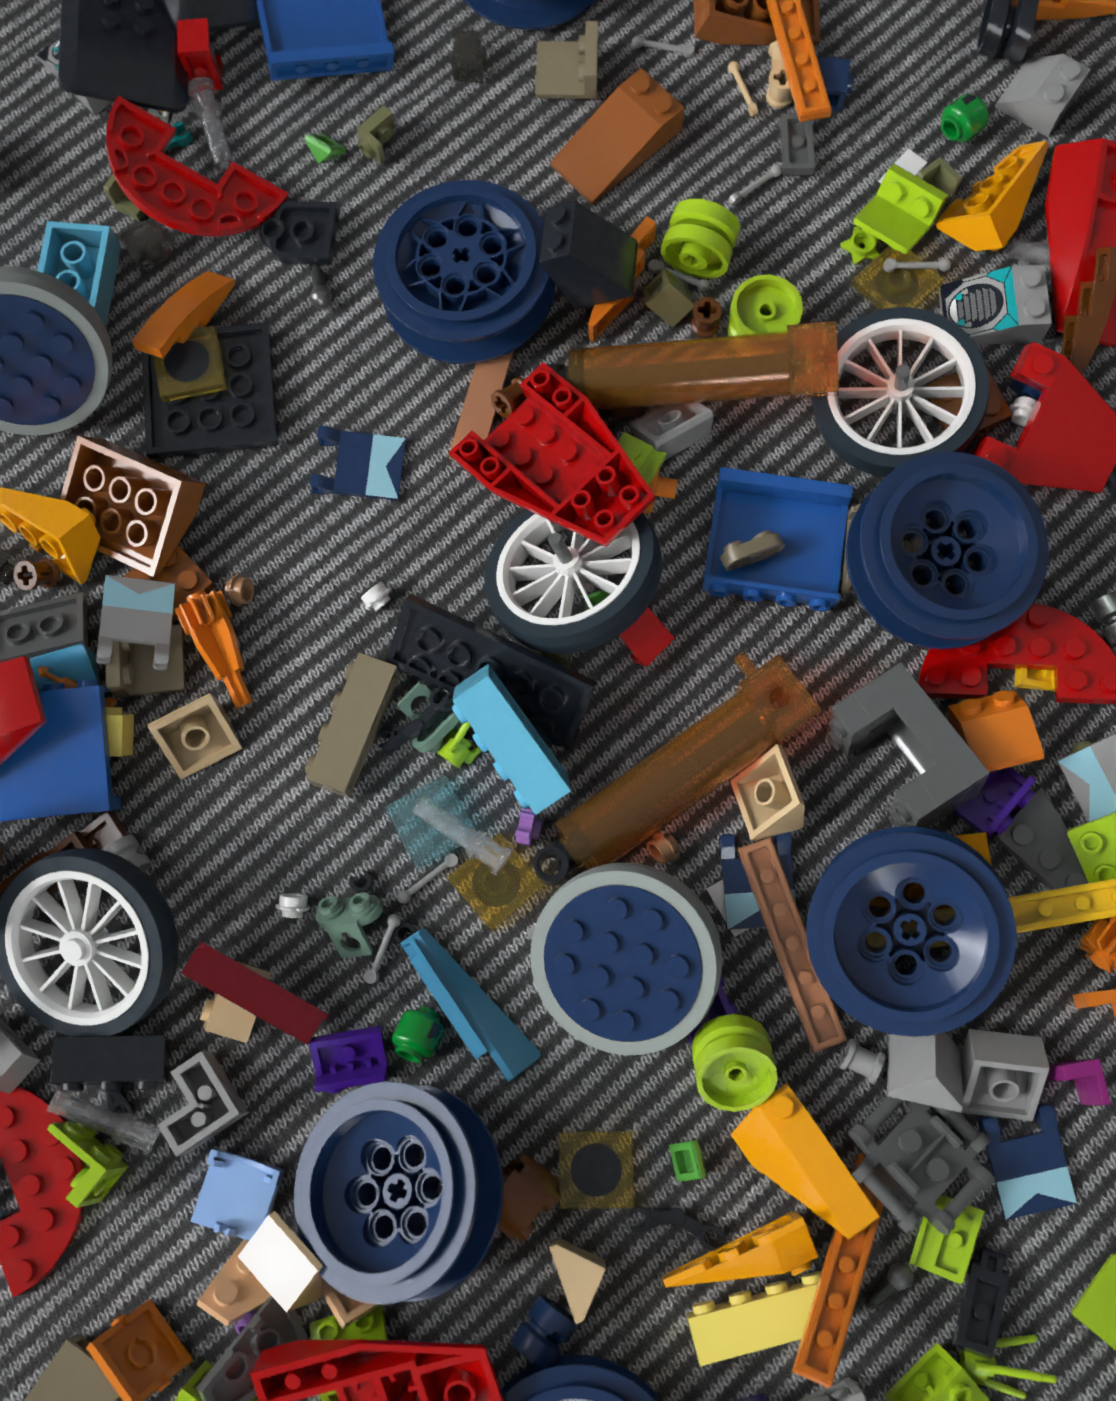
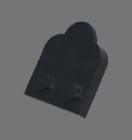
M285 202L277 208L274 217L262 223L260 239L264 246L271 249L275 258L281 263L332 265L340 207L337 202Z

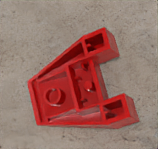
M1036 342L1024 346L1010 377L1042 393L1014 448L986 436L979 439L972 455L984 458L1000 466L1016 478L1021 485L1101 493L1116 464V413L1066 356Z

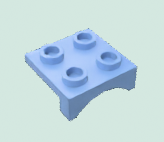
M219 1148L211 1149L206 1163L209 1164V1168L190 1222L212 1228L215 1233L223 1232L225 1236H236L250 1241L272 1212L285 1169Z

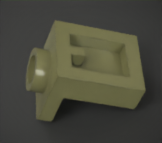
M384 105L356 128L359 138V149L368 159L373 158L380 165L385 161L381 143H386L395 132L393 114Z

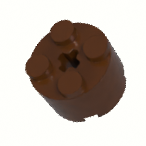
M524 1150L519 1152L520 1162L513 1158L502 1170L504 1199L498 1227L509 1239L517 1238L521 1242L525 1241L534 1230L536 1223L533 1220L541 1210L548 1212L560 1196L557 1192L558 1179Z

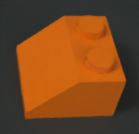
M1015 690L998 691L994 695L978 699H965L960 703L948 706L949 723L989 772L1044 759V751L1029 707Z

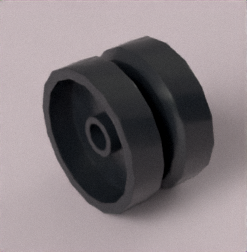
M987 0L979 29L976 54L992 58L997 54L1002 44L1004 60L1021 62L1034 29L1039 0H1013V3L1012 0Z

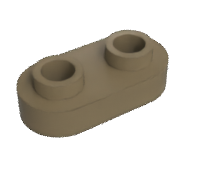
M766 530L757 534L748 542L742 543L741 540H737L723 548L724 553L720 556V560L726 571H733L774 556L784 549L785 543L780 533H771L770 530Z

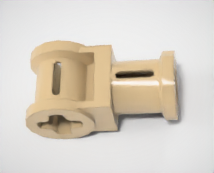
M776 40L769 45L768 50L771 57V71L768 79L769 88L766 93V101L773 108L784 109L792 103L793 97Z

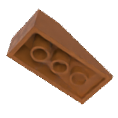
M694 0V38L722 45H770L777 40L766 0ZM801 0L813 45L818 46L821 42L819 0Z
M640 68L616 88L551 160L550 166L591 205H594L682 130L684 107Z

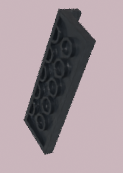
M410 594L405 599L385 661L397 666L398 670L403 673L417 676L425 680L428 685L435 688L441 687L454 694V688L487 664H490L540 736L546 738L548 742L555 746H563L567 749L570 748L580 732L579 726L597 684V681L413 594Z

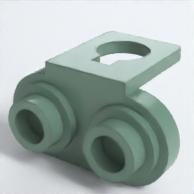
M418 682L398 702L397 707L412 721L418 719L423 712L415 713L411 710L413 699L417 696H426L429 702L432 692L422 682ZM452 709L449 712L440 713L428 727V731L424 736L412 738V745L421 753H435L444 744V737L453 728H460L462 723Z
M360 892L353 897L337 899L335 896H328L319 902L315 919L322 929L327 930L340 957L372 955L373 948L361 926L375 921L381 915L383 906L377 896L369 895L366 892ZM348 932L350 937L358 940L361 946L351 948L345 945L342 941L345 933Z

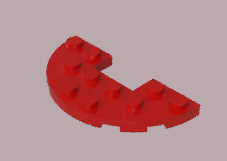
M118 95L110 111L106 129V148L110 168L125 195L136 207L155 221L174 230L206 237L230 236L258 227L265 220L272 218L277 208L288 200L289 193L232 161L219 183L216 184L167 156L164 152L175 137L176 128Z
M1032 603L1013 623L975 644L956 649H929L923 661L917 682L929 698L978 699L988 696L987 668L1054 670L1055 702L1116 705V657L1105 641L1079 619L1059 609Z
M19 1085L11 1094L0 1091V1158L21 1210L0 1221V1264L13 1298L23 1294L42 1281L58 1265L57 1262L61 1259L68 1246L73 1243L83 1218V1214H81L83 1207L76 1208L66 1197L73 1190L70 1186L73 1179L81 1170L86 1168L85 1162L47 1130L51 1123L67 1122V1119L54 1105H50L43 1098L36 1095V1092Z

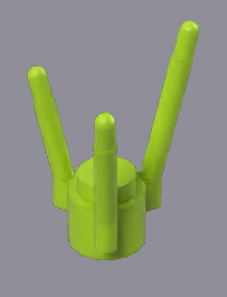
M469 722L462 724L457 733V729L453 728L444 737L445 742L437 752V754L457 768H460L463 762L470 766L475 757L482 752L478 745L473 750H469L472 743L464 738L471 726Z
M1033 1334L998 1338L995 1348L1035 1343L1038 1341V1337ZM962 1349L960 1352V1366L976 1384L984 1385L1021 1399H1025L1027 1396L1024 1391L987 1377L993 1378L995 1374L1053 1384L1058 1382V1378L1055 1375L995 1365V1355L989 1360Z

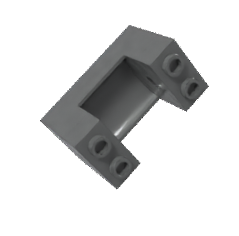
M901 662L831 707L826 736L835 750L839 751L841 749L846 757H849L879 736L887 733L920 775L896 791L889 810L891 814L889 819L893 827L921 826L929 828L976 797L989 775V771Z

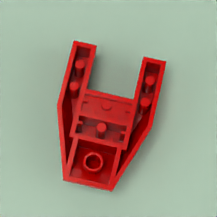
M366 1339L297 1340L262 1350L250 1373L259 1401H298L334 1390L337 1392L339 1401H504L486 1345Z

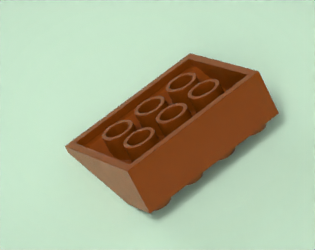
M77 435L60 500L69 501L80 509L84 507L94 515L97 521L95 527L100 535L97 551L148 575L158 577L195 518L206 483L106 439Z

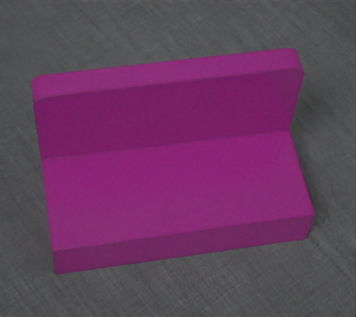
M1077 1059L1049 1065L1050 1069L1046 1081L1074 1079L1081 1105L1104 1106L1111 1104L1100 1059Z

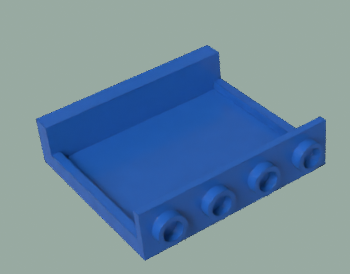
M256 0L271 81L392 70L394 49L392 42L388 41L380 0Z
M720 467L702 590L709 591L710 595L716 597H727L729 594L738 595L750 602H760L762 599L776 601V604L785 607L801 604L808 605L811 610L820 612L835 609L840 599V594H838L848 505L852 498L853 485ZM766 530H770L771 533H780L785 547L779 553L733 571L725 570L720 560L725 546L737 540H741L742 543L748 542L754 536Z
M98 680L77 681V688L65 689V683L43 685V691L38 692L47 722L0 765V821L121 810L120 796H113L109 757L104 693L111 691L107 686H100Z

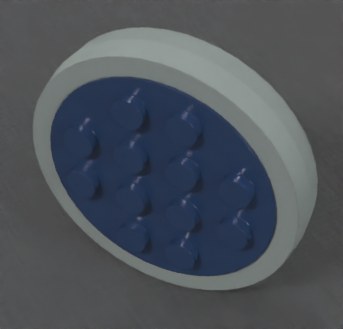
M2 266L0 267V430L20 435H47L67 430L84 421L93 413L108 388L112 374V346L109 334L93 306L66 283L36 270Z
M611 863L594 867L570 879L555 892L544 907L536 923L531 942L530 959L533 980L548 1012L573 1037L586 1045L608 1053L643 1055L672 1046L687 1036L702 1021L713 1004L718 991L722 970V949L719 935L710 913L696 894L685 884L670 874L651 866L636 863Z

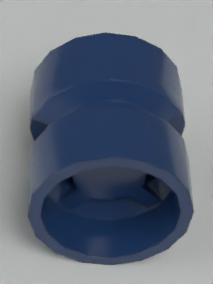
M540 1294L528 1312L529 1322H521L510 1339V1343L531 1362L545 1369L553 1366L561 1353L559 1344L561 1342L568 1343L579 1323L576 1324L573 1316L563 1307Z

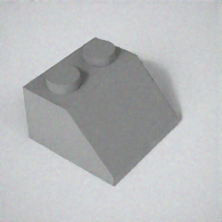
M1065 54L1029 58L997 101L995 108L1049 137L1080 92L1090 68Z
M969 1029L961 1056L963 1109L961 1113L1033 1121L1050 1069L1042 1037Z

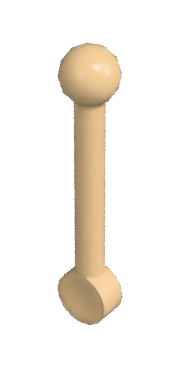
M730 62L728 71L734 75L748 105L750 116L758 115L757 105L755 102L753 103L739 73L740 66L738 62Z

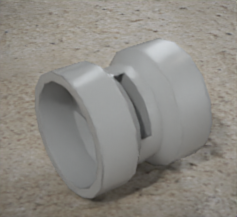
M134 835L124 836L104 850L128 860L144 873L152 866L148 856L140 853L138 849L139 843Z

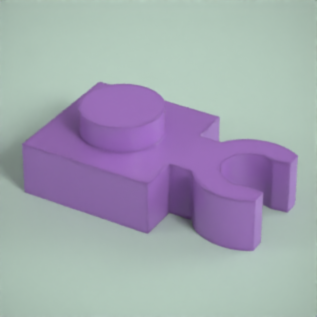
M523 808V811H520L519 824L515 832L516 843L531 846L533 839L539 840L543 826V820L538 819L539 813L535 815L532 809Z

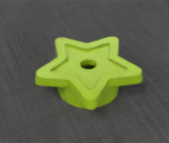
M854 227L851 239L840 244L842 249L851 253L854 265L859 264L865 258L877 260L880 257L875 247L879 238L867 234L859 227ZM863 244L865 247L860 248L859 245Z

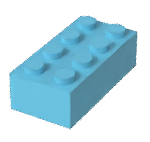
M47 221L38 271L55 277L75 289L93 306L105 327H107L121 245L110 226Z
M487 664L454 688L453 712L462 724L469 722L475 732L472 735L474 741L484 753L489 750L496 761L493 763L495 770L504 781L507 779L511 780L516 789L513 793L524 809L530 807L535 815H537L571 792L568 773L490 664Z

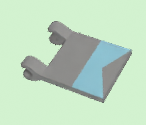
M111 575L105 576L97 663L110 664L113 641L154 645L153 668L163 671L167 669L175 583Z
M1116 733L1057 760L1088 822L1116 811Z

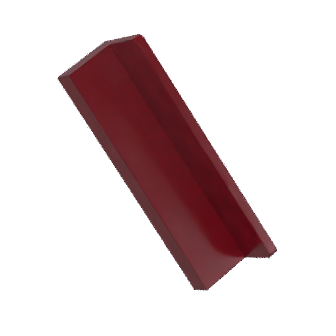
M202 941L199 942L181 971V974L307 1045L323 1018L328 1020L330 1016L323 1010Z

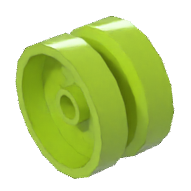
M705 199L680 201L674 207L669 229L666 231L661 245V254L670 266L686 275L706 279L721 277L727 272L732 257V249L736 245L741 225L738 218L729 209L718 203Z
M767 274L754 276L744 281L738 287L732 299L727 324L729 339L736 350L744 356L769 355L776 352L786 353L794 344L803 312L802 298L795 286L782 277Z
M730 1014L718 1016L704 1023L695 1033L691 1050L698 1092L706 1103L720 1110L743 1111L764 1103L774 1092L778 1081L769 1034L761 1023L748 1016Z

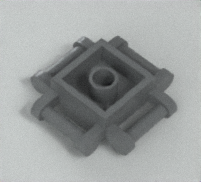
M887 1096L861 1125L855 1124L848 1132L850 1139L865 1154L863 1161L853 1170L851 1175L858 1184L863 1182L899 1220L897 1225L905 1233L909 1232L920 1221L921 1217L924 1216L939 1232L948 1235L956 1226L954 1221L982 1190H988L995 1182L993 1175L973 1160L989 1144L991 1139L983 1131L979 1133L959 1112L934 1107L968 1142L967 1146L963 1149L960 1146L962 1141L939 1117L935 1116L932 1118L928 1114L927 1110L931 1106ZM900 1106L905 1114L876 1144L872 1135ZM963 1171L970 1180L944 1210H940L934 1202Z

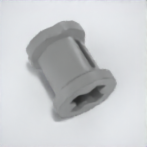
M851 1038L841 1056L839 1068L842 1070L849 1068L867 1077V1082L873 1084L882 1070L886 1054L882 1052L878 1054L857 1045V1040Z

